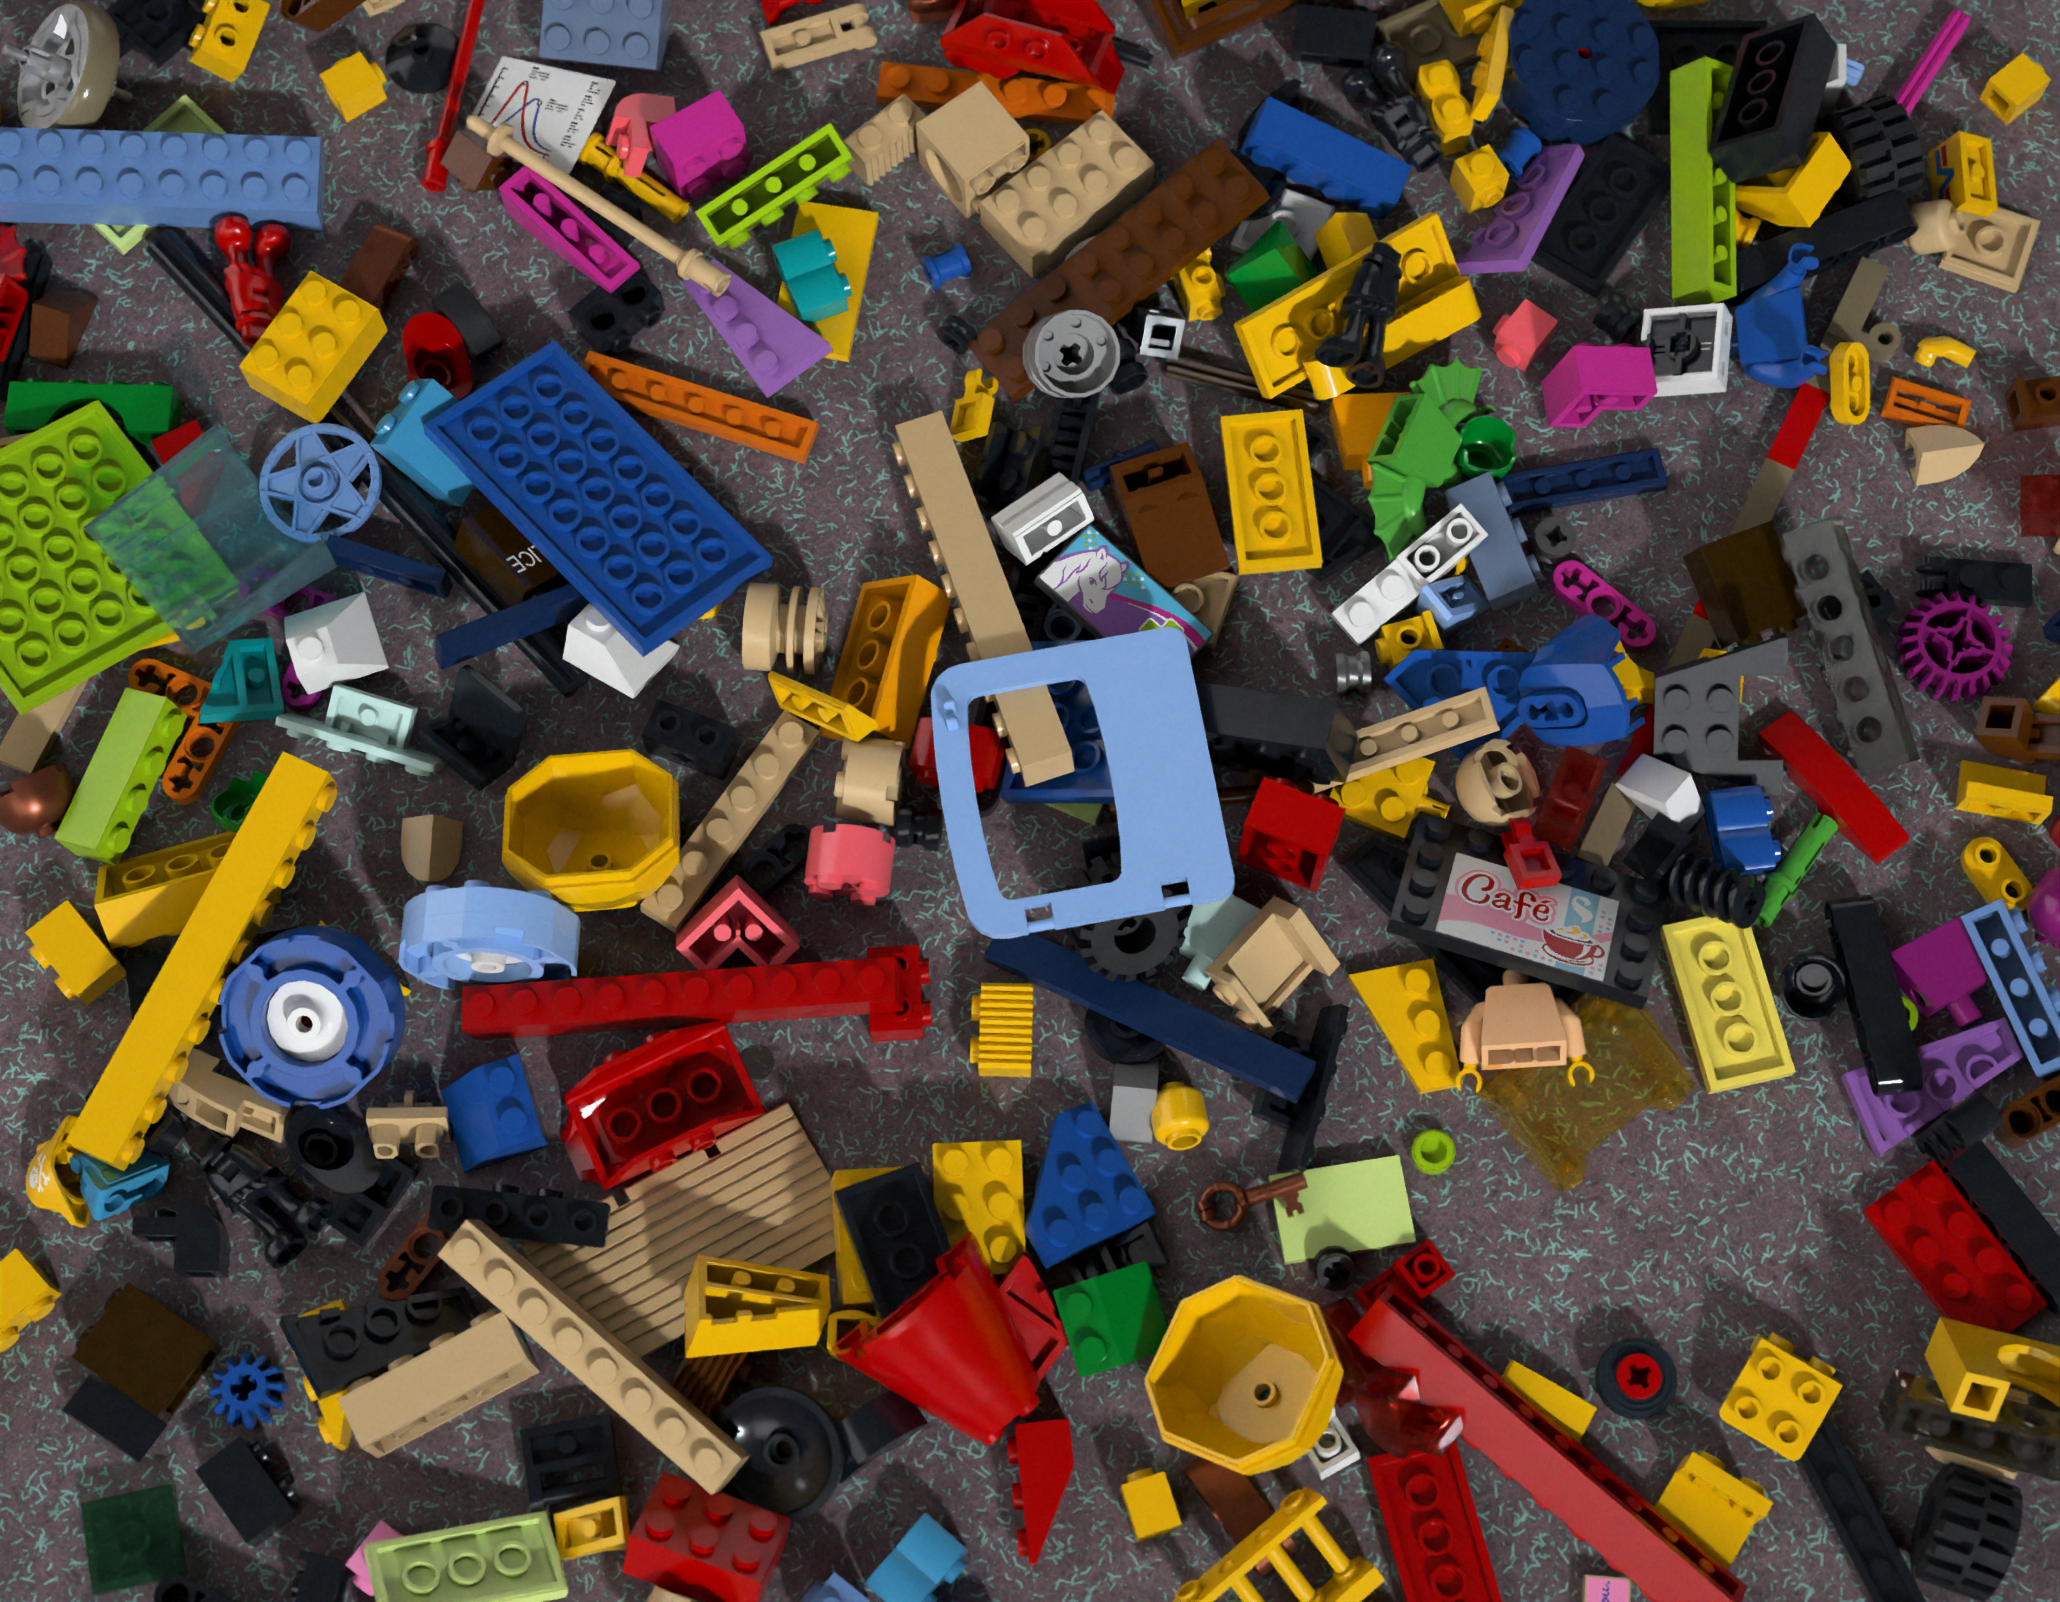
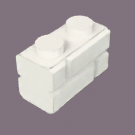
M1058 472L992 516L991 520L1005 548L1027 566L1039 558L1043 552H1048L1094 521V516L1080 487Z

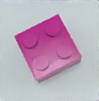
M720 89L649 127L658 167L677 196L683 200H687L690 197H702L711 189L712 185L725 178L728 180L737 178L750 165L744 125Z

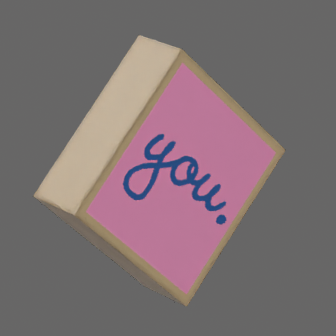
M1583 1575L1582 1602H1630V1578Z

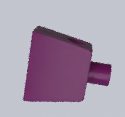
M1960 916L1889 953L1899 988L1926 1018L1947 1008L1955 1023L1961 1029L1983 1016L1970 995L1978 991L1987 982V976Z

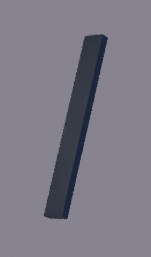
M1034 933L1009 939H993L984 953L985 961L1293 1103L1297 1104L1316 1069V1061L1140 981L1124 982L1120 974H1118L1114 981L1104 979L1100 971L1094 973L1086 965L1080 954Z

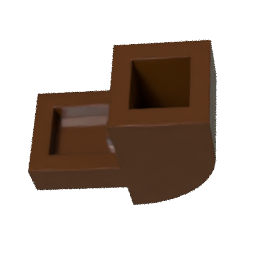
M1983 696L1975 736L1988 752L2001 758L2028 765H2035L2036 759L2060 760V714L2034 713L2026 698Z

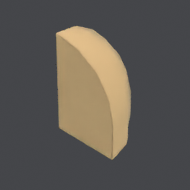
M1948 425L1907 428L1905 448H1913L1916 466L1910 468L1915 485L1938 483L1955 478L1969 469L1979 458L1985 443L1969 431Z
M434 814L402 818L401 856L407 872L416 880L428 882L441 881L451 875L459 862L462 848L463 822Z

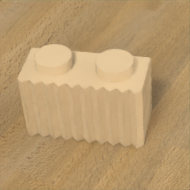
M905 94L899 96L844 139V142L856 159L855 162L849 165L851 169L867 185L874 186V181H880V176H886V171H892V167H898V162H904V157H910V153H916V148H918L916 124L924 119L926 115Z

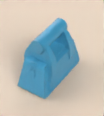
M143 1150L133 1164H128L125 1172L86 1153H80L70 1158L71 1169L78 1173L81 1184L80 1191L95 1220L105 1219L159 1197L165 1192L170 1163L148 1151Z

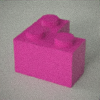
M1584 342L1574 345L1541 382L1548 427H1585L1602 410H1641L1658 393L1650 347H1633L1629 343L1614 346H1596L1594 343Z

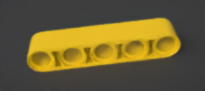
M1468 276L1455 277L1444 281L1398 306L1399 312L1391 323L1386 326L1383 349L1385 370L1480 319L1482 314ZM1369 323L1365 324L1363 332V344L1366 338ZM1315 351L1303 358L1302 362L1316 399L1333 398L1356 386L1346 377L1348 366L1340 368L1328 367L1315 358Z

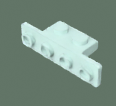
M337 684L333 686L325 722L292 712L276 717L275 725L287 728L286 734L291 737L311 740L313 736L326 740V747L333 750L351 752L352 748L365 752V758L376 763L390 764L391 761L405 764V771L415 775L430 776V772L444 769L446 764L437 756L408 748L418 707L346 685Z

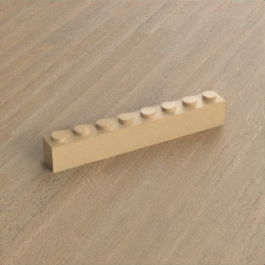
M466 1219L437 1254L711 1495L722 1491L751 1456L482 1220Z

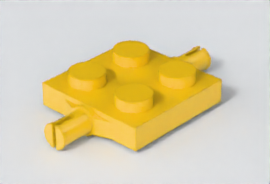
M1420 757L1332 787L1329 796L1335 799L1340 807L1346 809L1345 819L1403 842L1411 823L1419 816L1420 812L1446 818L1451 806L1427 797L1428 780L1436 762L1425 757Z

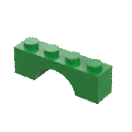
M28 378L25 382L10 381L3 426L10 436L33 433L99 400L111 417L125 424L126 430L136 446H153L152 440L180 427L183 402L173 386L158 381L148 382L146 385H129L119 380H110L106 384H92L79 379H69L65 383L47 382L39 378Z

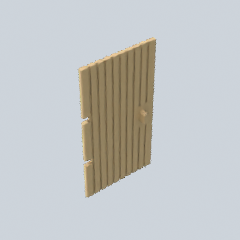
M788 1102L717 1138L718 1141L715 1145L720 1154L709 1159L704 1150L691 1152L678 1159L670 1167L653 1172L623 1188L630 1202L618 1207L612 1195L600 1200L599 1202L608 1203L611 1206L607 1240L604 1248L525 1240L520 1245L529 1262L635 1355L642 1359L685 1335L684 1291L698 1254L803 1271L834 1254L831 1177Z

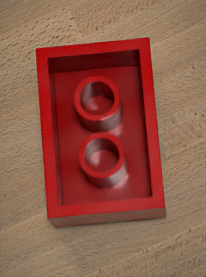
M1263 777L1244 823L1237 862L1317 893L1335 849L1346 809L1340 807L1335 799L1327 795L1315 794L1312 796L1299 791L1294 783L1286 779L1274 778L1271 780Z
M663 1472L630 1533L622 1572L701 1602H761L783 1555L791 1518L721 1492L711 1495L699 1484Z

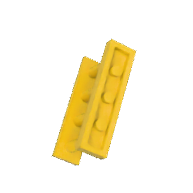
M1306 1486L1287 1495L1281 1502V1508L1200 1578L1188 1581L1182 1585L1176 1592L1175 1599L1172 1602H1213L1230 1587L1242 1602H1265L1245 1575L1264 1557L1268 1558L1299 1602H1361L1383 1583L1385 1579L1373 1564L1358 1555L1354 1559L1347 1558L1315 1515L1327 1504V1501L1322 1495ZM1300 1526L1334 1570L1333 1577L1320 1589H1313L1280 1545Z

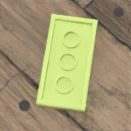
M546 1510L367 1543L364 1547V1556L376 1602H544L565 1598L569 1590Z

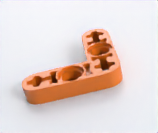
M150 658L141 659L131 667L128 674V681L132 689L160 696L164 695V697L169 698L187 715V718L193 720L162 778V788L172 801L182 805L191 804L202 795L242 721L217 722V724L208 723L211 727H214L216 724L219 730L222 731L221 735H218L209 727H204L206 723L199 722L201 706L205 703L211 689V683L158 660ZM154 671L156 677L162 683L167 684L166 690L164 691L161 686L150 682L144 688V683L140 678L143 674L150 676ZM185 686L197 688V697L192 703L181 705L176 702V694L181 688ZM202 738L214 740L215 746L211 754L206 757H196L193 755L192 749L198 740ZM188 759L196 767H201L202 770L199 772L193 767L189 773L190 768L184 763L185 760ZM189 773L188 779L192 786L190 789L182 788L178 793V788L174 785L175 780H184Z

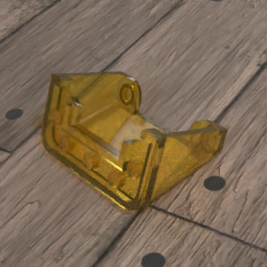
M1597 997L1576 1012L1581 1021L1587 1052L1583 1055V1060L1591 1065L1594 1070V1078L1590 1084H1587L1586 1072L1580 1067H1576L1572 1073L1575 1087H1570L1567 1084L1565 1071L1571 1065L1570 1057H1567L1566 1065L1502 1069L1485 1082L1481 1091L1477 1094L1486 1109L1552 1188L1562 1192L1577 1186L1585 1178L1584 1172L1588 1168V1163L1583 1156L1646 1107L1652 1109L1662 1108L1664 1111L1672 1110L1679 1106L1685 1100V1094L1696 1086L1646 1006L1643 1010Z

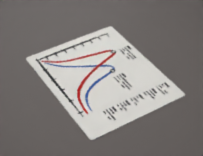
M502 56L473 114L480 116L496 128L502 123L510 124L514 127L513 139L565 173L570 174L616 85V81ZM516 159L512 160L513 162L521 163Z

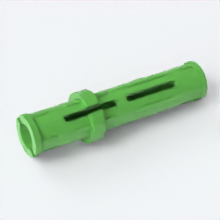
M1820 812L1815 813L1804 832L1785 856L1781 865L1778 866L1775 872H1770L1765 878L1766 897L1761 913L1755 921L1756 924L1761 926L1763 923L1765 928L1770 927L1787 900H1793L1796 896L1799 882L1813 865L1827 842L1838 830V824L1826 814L1822 817Z

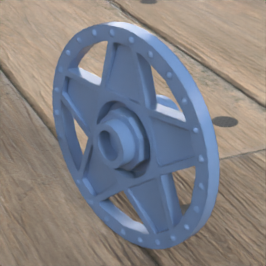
M330 423L304 426L291 432L279 441L266 458L259 480L261 504L271 523L286 536L294 540L309 544H324L327 542L330 534L345 538L360 528L375 509L381 492V468L371 446L351 429ZM318 434L339 435L354 442V444L330 453ZM295 444L296 466L273 473L281 456ZM369 463L371 482L368 497L365 501L352 485V482ZM271 497L294 502L292 528L278 516ZM329 512L351 519L348 523L335 530L316 533Z

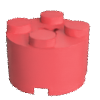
M836 824L835 832L823 833L824 825L811 829L804 883L809 887L808 895L810 897L829 900L833 899L834 895L850 897L851 904L874 906L876 898L889 894L896 843L893 837L886 842L883 841L884 832L851 824Z

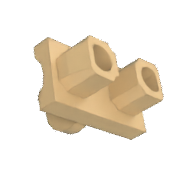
M405 1090L404 1102L388 1103V1107L367 1108L366 1122L370 1142L373 1144L375 1157L378 1159H393L398 1156L400 1143H415L416 1155L422 1158H438L443 1144L451 1142L448 1108L433 1107V1102H417L416 1090Z

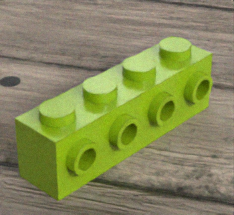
M829 123L695 213L717 247L724 248L729 245L731 250H734L752 238L749 231L762 223L767 228L783 218L785 214L782 209L794 201L800 206L819 193L816 187L824 181L830 179L831 183L834 184L853 171L849 165L855 162L856 159L835 126Z
M125 688L54 837L55 840L75 855L114 866L118 865L124 851L130 844L131 835L141 814L147 808L149 797L159 776L165 769L168 756L176 739L181 735L187 715L169 698Z

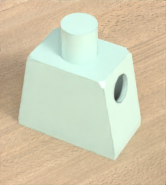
M1233 894L1221 901L1194 905L1188 919V927L1185 928L1183 933L1186 938L1182 947H1179V953L1192 960L1182 976L1183 981L1197 990L1204 991L1211 980L1205 970L1261 909Z

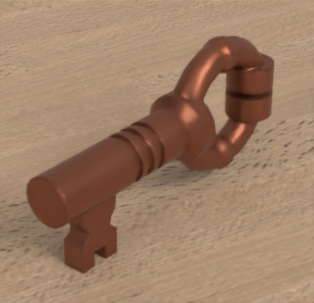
M1303 1171L1249 1189L1240 1187L1230 1181H1215L1202 1192L1199 1202L1195 1203L1197 1213H1200L1198 1215L1200 1224H1206V1226L1216 1231L1230 1232L1245 1220L1252 1206L1269 1201V1199H1275V1197H1282L1287 1203L1285 1210L1288 1218L1294 1217L1293 1211L1297 1210L1299 1215L1305 1213L1302 1203L1298 1202V1191L1307 1189L1308 1184ZM1224 1191L1233 1194V1201L1237 1207V1212L1231 1219L1227 1218L1221 1221L1217 1220L1215 1210H1212L1214 1206L1211 1198L1215 1194H1220Z

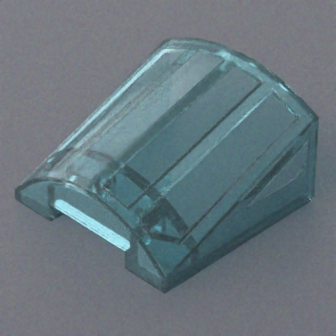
M219 423L213 425L83 527L133 588L193 654L337 567L327 545L322 540H318L314 544L299 542L286 536L271 523L261 504L259 479L233 449L224 429ZM271 497L278 516L292 528V517L275 498Z

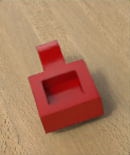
M1526 817L1511 818L1509 825L1512 831L1502 832L1501 838L1506 848L1503 856L1517 889L1557 886L1562 873L1548 841H1535L1531 825Z

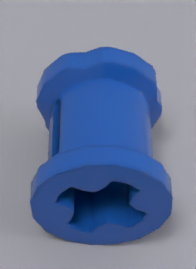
M1520 126L1514 127L1510 132V140L1503 149L1495 151V154L1509 174V180H1518L1523 174V166L1531 156H1537L1542 150L1539 138L1530 130Z
M960 242L953 243L951 249L933 257L929 255L921 257L924 274L935 291L941 289L942 283L961 275L966 278L972 276L969 258Z

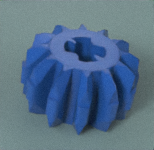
M244 1351L241 1356L240 1365L232 1357L226 1358L225 1364L229 1369L226 1375L221 1371L213 1372V1378L221 1382V1386L214 1387L208 1391L209 1396L213 1399H221L215 1405L214 1412L219 1416L228 1414L226 1423L232 1427H236L243 1421L245 1428L253 1430L257 1424V1415L263 1422L271 1423L273 1418L268 1410L272 1405L280 1410L285 1408V1403L275 1397L276 1394L285 1393L289 1390L287 1383L277 1381L284 1373V1369L280 1365L270 1367L271 1357L264 1353L255 1360L253 1353ZM250 1381L257 1385V1390L249 1392L247 1399L240 1395V1391L248 1388Z

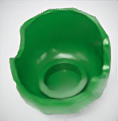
M1490 415L1473 416L1463 425L1459 432L1461 444L1455 455L1457 466L1461 468L1465 475L1472 479L1489 471L1494 480L1503 478L1512 468V464L1517 458V455L1514 453L1516 440L1514 430L1502 419Z
M255 770L252 773V779L248 781L233 777L227 790L218 793L210 803L214 822L228 832L237 833L269 776L259 770Z

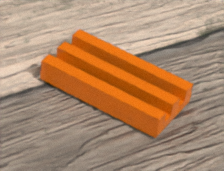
M1893 376L1888 386V392L1885 396L1880 416L1913 427L1948 425L1964 429L1972 400ZM1897 391L1960 410L1959 415L1936 408L1935 405L1923 401L1919 403L1896 396Z

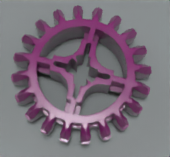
M1959 591L1952 593L1949 599L1941 592L1934 596L1932 602L1925 598L1920 601L1917 609L1914 608L1908 612L1905 617L1906 622H1903L1898 629V635L1902 638H1899L1896 642L1895 650L1903 653L1898 658V665L1911 666L1905 674L1906 680L1916 677L1921 680L1917 686L1918 692L1924 691L1929 686L1934 689L1932 692L1933 700H1938L1943 692L1947 693L1946 696L1949 704L1956 703L1960 695L1968 703L1974 700L1977 696L1976 694L1981 697L1986 696L1991 691V686L1999 685L2003 680L2002 673H2005L2010 668L2011 661L2007 657L2013 652V645L2005 642L2010 637L2011 630L1998 628L2003 621V615L1991 617L1988 614L1991 609V603L1985 604L1980 608L1975 605V595L1969 596L1966 602H1963ZM1940 621L1956 622L1952 628L1938 626L1934 629L1929 627V625ZM1972 631L1978 636L1980 641L1973 636ZM1956 635H1957L1958 637H1957V640H1956V643H1955V645H1957V646H1956V652H1957V653H1956V655L1953 657V659H1951L1952 654H1953V651H1954V650L1952 649V647H1953V642H1952V641H1953V639H1954V638L1956 637ZM1927 652H1929L1936 658L1938 665L1931 659ZM1974 665L1981 668L1972 673H1953L1954 668L1957 666L1971 668Z

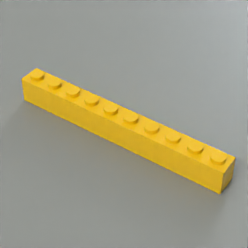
M284 751L281 753L65 1142L77 1150L125 1172L129 1163L133 1164L139 1158L145 1145L143 1139L150 1124L158 1122L163 1115L167 1105L166 1095L173 1083H179L185 1075L189 1064L187 1057L193 1046L200 1044L209 1031L210 1020L208 1019L219 1003V998L228 976L251 955L253 950L252 939L259 927H264L271 919L275 907L273 901L281 888L285 889L290 884L296 870L295 861L302 850L306 851L311 846L316 836V823L323 812L327 813L332 808L336 800V787L338 784L328 771Z

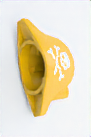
M68 1115L64 1118L51 1140L37 1146V1153L31 1160L26 1174V1191L30 1201L35 1206L61 1213L71 1225L83 1228L88 1226L91 1213L80 1191L81 1184L78 1173H75L70 1166V1158L83 1152L65 1142L78 1119L76 1116Z

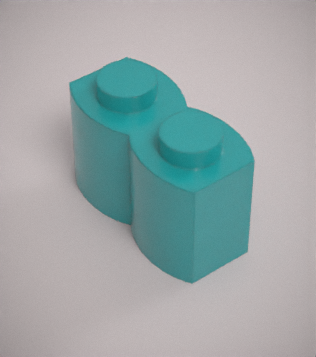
M818 229L772 245L776 266L801 323L807 326L848 310L847 297L852 296L851 287L845 273L837 274L832 264L838 260L829 238L823 240Z

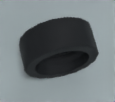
M456 282L432 298L431 303L435 312L449 319L462 336L467 357L471 361L478 363L502 346L501 336L494 323L478 300L463 284Z

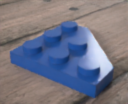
M1413 650L1383 680L1413 711L1484 686L1486 687L1500 730L1449 747L1462 762L1464 757L1472 750L1492 739L1505 740L1523 723L1518 713V703L1521 700L1518 684L1522 672L1532 664L1536 653Z
M1092 1100L1063 1112L1052 1120L1047 1136L1049 1141L1045 1157L1041 1160L1034 1187L1036 1193L1033 1205L1027 1215L1024 1231L1045 1269L1135 1228L1158 1214Z

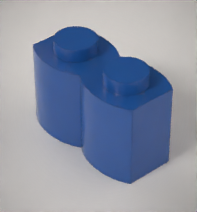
M1760 785L1710 790L1703 798L1707 829L1711 839L1714 863L1719 862L1723 864L1725 870L1731 867L1739 870L1740 876L1745 873H1750L1754 876L1768 875L1776 867V862H1779L1781 858L1779 840L1776 836L1772 837L1768 827V821H1771L1773 817L1770 797L1763 795Z

